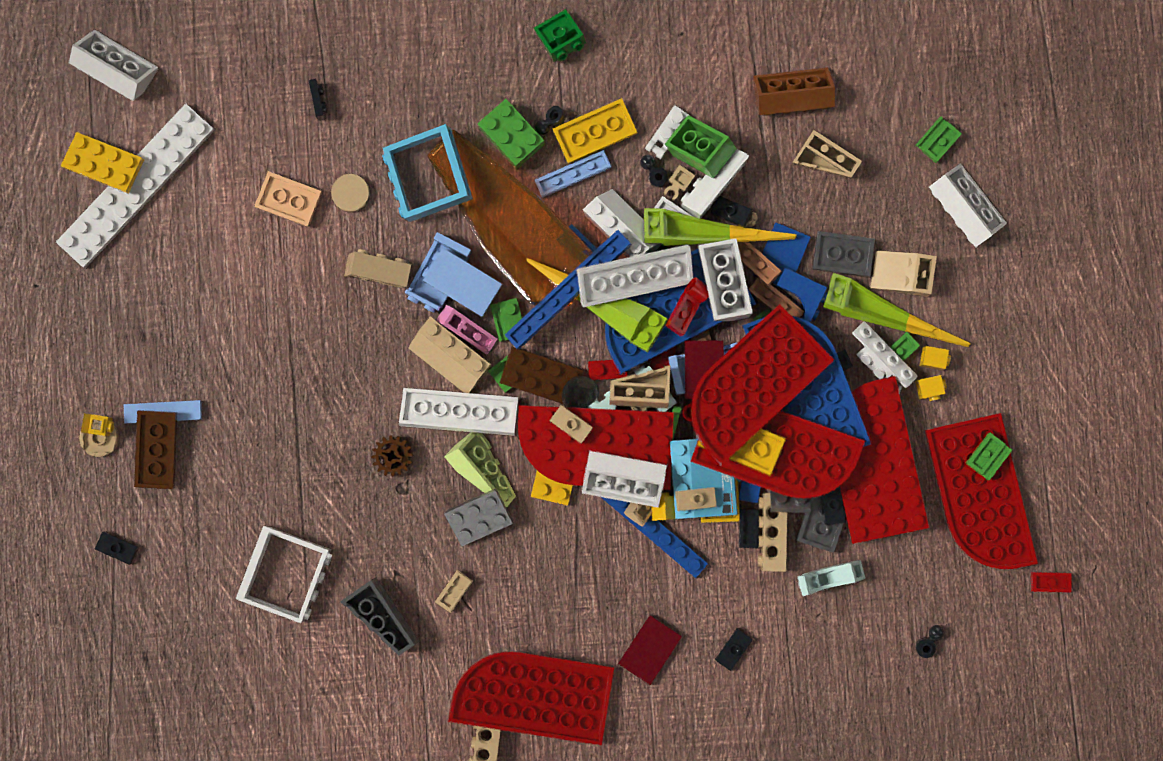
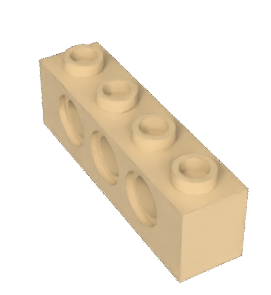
M762 493V497H759V509H762V516H759V528H762V535L759 536L758 547H761V555H758V567H761V571L786 572L787 512H777L775 518H770L768 516V510L771 508L770 493ZM773 526L777 529V535L770 538L767 530ZM770 546H774L777 549V553L773 557H769L767 554V549Z
M474 726L473 729H477L476 737L472 736L471 748H474V756H470L469 761H497L501 730ZM485 729L490 730L492 737L485 739L482 737L481 732ZM481 749L488 750L489 757L481 758L479 751Z

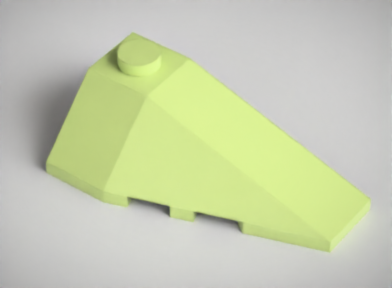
M470 432L454 445L444 457L459 474L482 492L486 493L496 488L505 506L508 507L516 495L507 477L502 475L498 467L500 463L498 459H494L490 451L492 447L482 433Z

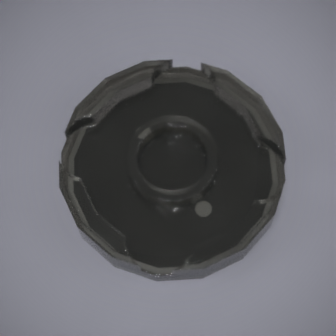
M579 375L567 381L562 391V401L565 407L589 408L588 406L599 398L597 384L587 376Z

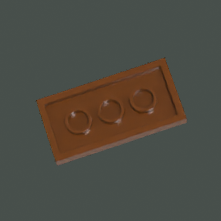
M511 347L499 383L565 405L562 396L564 387L571 379L583 376L584 371Z
M137 410L134 487L174 489L177 412Z

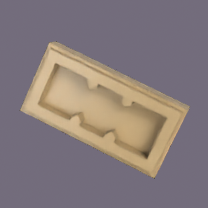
M560 405L550 419L553 424L580 443L583 442L593 428L562 405Z
M714 487L675 492L677 511L717 507Z
M457 570L435 602L451 613L473 580Z

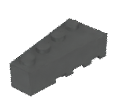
M377 577L340 601L341 604L352 611V614L361 619L371 631H374L398 656L420 642Z

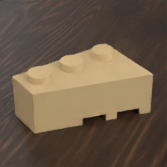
M813 130L792 164L851 178L862 161Z
M358 249V252L348 255L344 277L350 278V276L364 281L370 280L379 282V284L405 288L407 287L411 264H407L406 260L395 258V261L389 260L388 256L383 254L372 256L369 255V251Z
M670 365L654 371L650 370L646 373L612 380L609 405L668 408Z

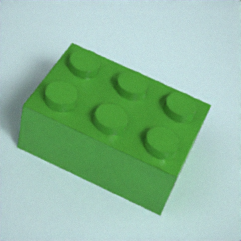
M507 99L503 100L477 123L483 134L516 170L545 145L542 137Z
M687 115L665 143V146L675 158L711 178L717 175L737 149L729 136Z

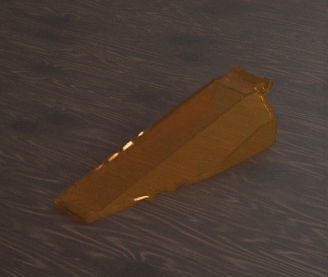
M452 129L473 197L469 201L458 204L463 213L462 215L468 221L482 249L530 304L536 306L558 285L527 262L528 258L569 275L592 254V251L537 194L455 129ZM442 139L427 157L439 177L442 178L445 187L450 191L451 195L459 193ZM573 300L567 306L570 307L574 303Z

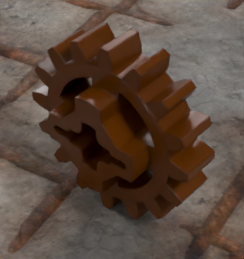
M393 435L389 436V440L382 437L383 443L377 441L378 448H372V451L376 452L375 455L371 456L372 459H376L373 466H379L378 472L384 470V476H387L389 472H391L392 477H395V472L402 475V469L408 471L409 469L406 465L412 464L409 457H412L413 454L408 452L412 447L405 446L407 444L406 440L400 442L401 437L397 436L396 440H394ZM393 443L391 448L387 450L382 449L385 445ZM400 446L404 450L405 457L400 454ZM395 451L394 455L399 457L400 460L392 459V461H390V457H388V455H385L384 453L389 454ZM380 456H383L385 460L384 465L380 461ZM398 462L402 463V465L398 468L392 469L394 464Z

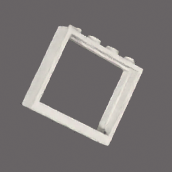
M263 526L236 599L303 623L311 615L312 609L309 608L312 601L315 602L319 591L316 589L318 584H322L326 574L323 572L325 565H329L332 559L331 549L278 529ZM271 535L322 553L300 614L249 595Z

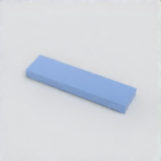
M602 150L534 181L541 197L544 198L611 168L605 151Z
M201 400L124 404L125 424L137 423V410L177 412V421L202 420Z

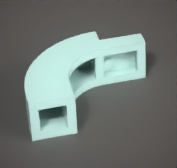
M861 560L821 568L798 576L802 596L866 579Z

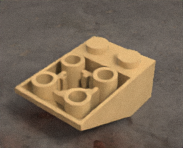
M875 251L870 288L928 297L932 294L937 256Z

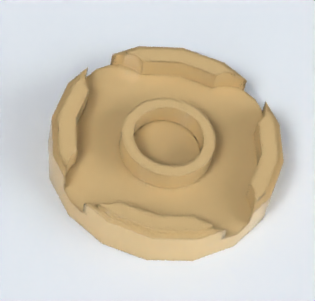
M346 174L334 182L331 195L338 208L346 212H356L367 204L370 192L364 179L358 175Z
M94 420L92 429L100 430L102 421ZM114 426L110 437L81 433L80 431V445L91 456H108L118 445V430Z

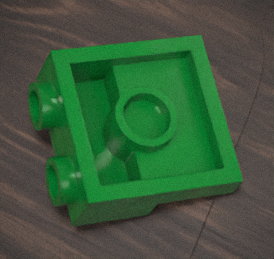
M566 9L534 27L536 35L543 43L553 62L557 60L564 61L569 53L581 51L586 44L583 33Z

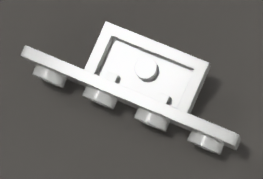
M862 322L852 332L865 346L856 355L876 377L883 379L893 375L904 388H907L917 378V374L866 322Z

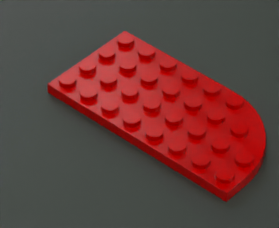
M781 304L709 368L700 379L693 394L691 418L694 431L702 446L721 466L834 361Z
M896 377L883 378L863 384L854 389L852 395L871 444L862 448L856 467L851 475L840 485L852 544L929 528Z
M519 405L518 435L522 450L532 466L545 477L566 485L583 486L589 451L667 465L663 489L670 490V441L673 439L674 412L565 407L593 427L583 442L580 443L550 421L559 407Z
M780 411L761 428L785 439L770 476L731 459H728L721 466L705 448L697 446V444L690 462L787 497L806 499L822 496L839 487L856 467L865 441Z
M1001 413L925 430L947 525L958 547L974 561L996 569H1016L1038 564L1011 453L990 480H986L982 475L965 464L988 433H992L1009 447Z
M515 651L493 653L471 665L459 679L452 695L448 722L602 746L614 667Z

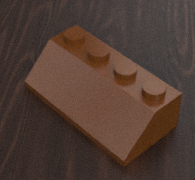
M828 67L753 76L756 106L759 115L835 107V85Z

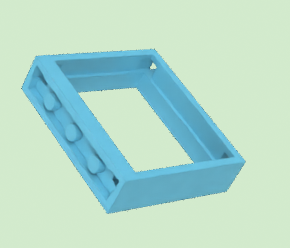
M446 124L383 147L384 154L382 157L390 171L388 172V177L391 183L394 184L395 189L393 193L396 200H399L400 203L399 213L405 220L412 222L473 199L452 130ZM442 136L459 193L410 210L393 154Z

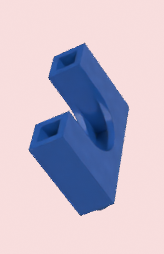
M784 268L776 286L794 294L800 299L804 309L802 319L811 322V320L815 321L820 311L817 307L820 302L824 303L827 297V292H825L827 287Z

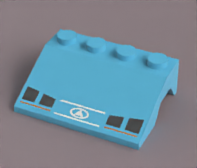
M698 439L670 441L675 519L738 515L735 478L690 462ZM714 487L717 507L677 511L676 491Z

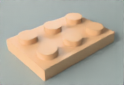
M268 171L254 207L309 227L322 191Z

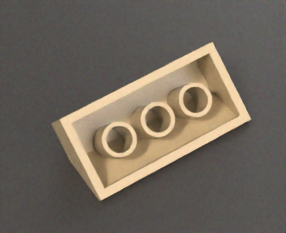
M431 316L418 331L408 347L464 393H470L491 368L490 363Z

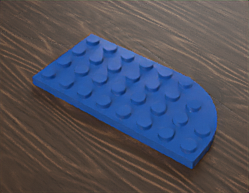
M698 248L691 252L693 278L696 277L706 284ZM687 285L628 297L627 299L647 306L669 320ZM748 290L751 307H753L756 303ZM708 297L707 300L700 304L684 336H679L667 326H664L648 353L630 343L607 323H605V340L609 354L621 375L724 321H714Z
M792 316L834 361L781 411L864 440L863 447L870 445L871 442L831 341L812 323ZM764 318L743 325L745 334L749 333Z

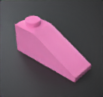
M448 305L444 307L436 319L438 323L486 355L497 341V338Z

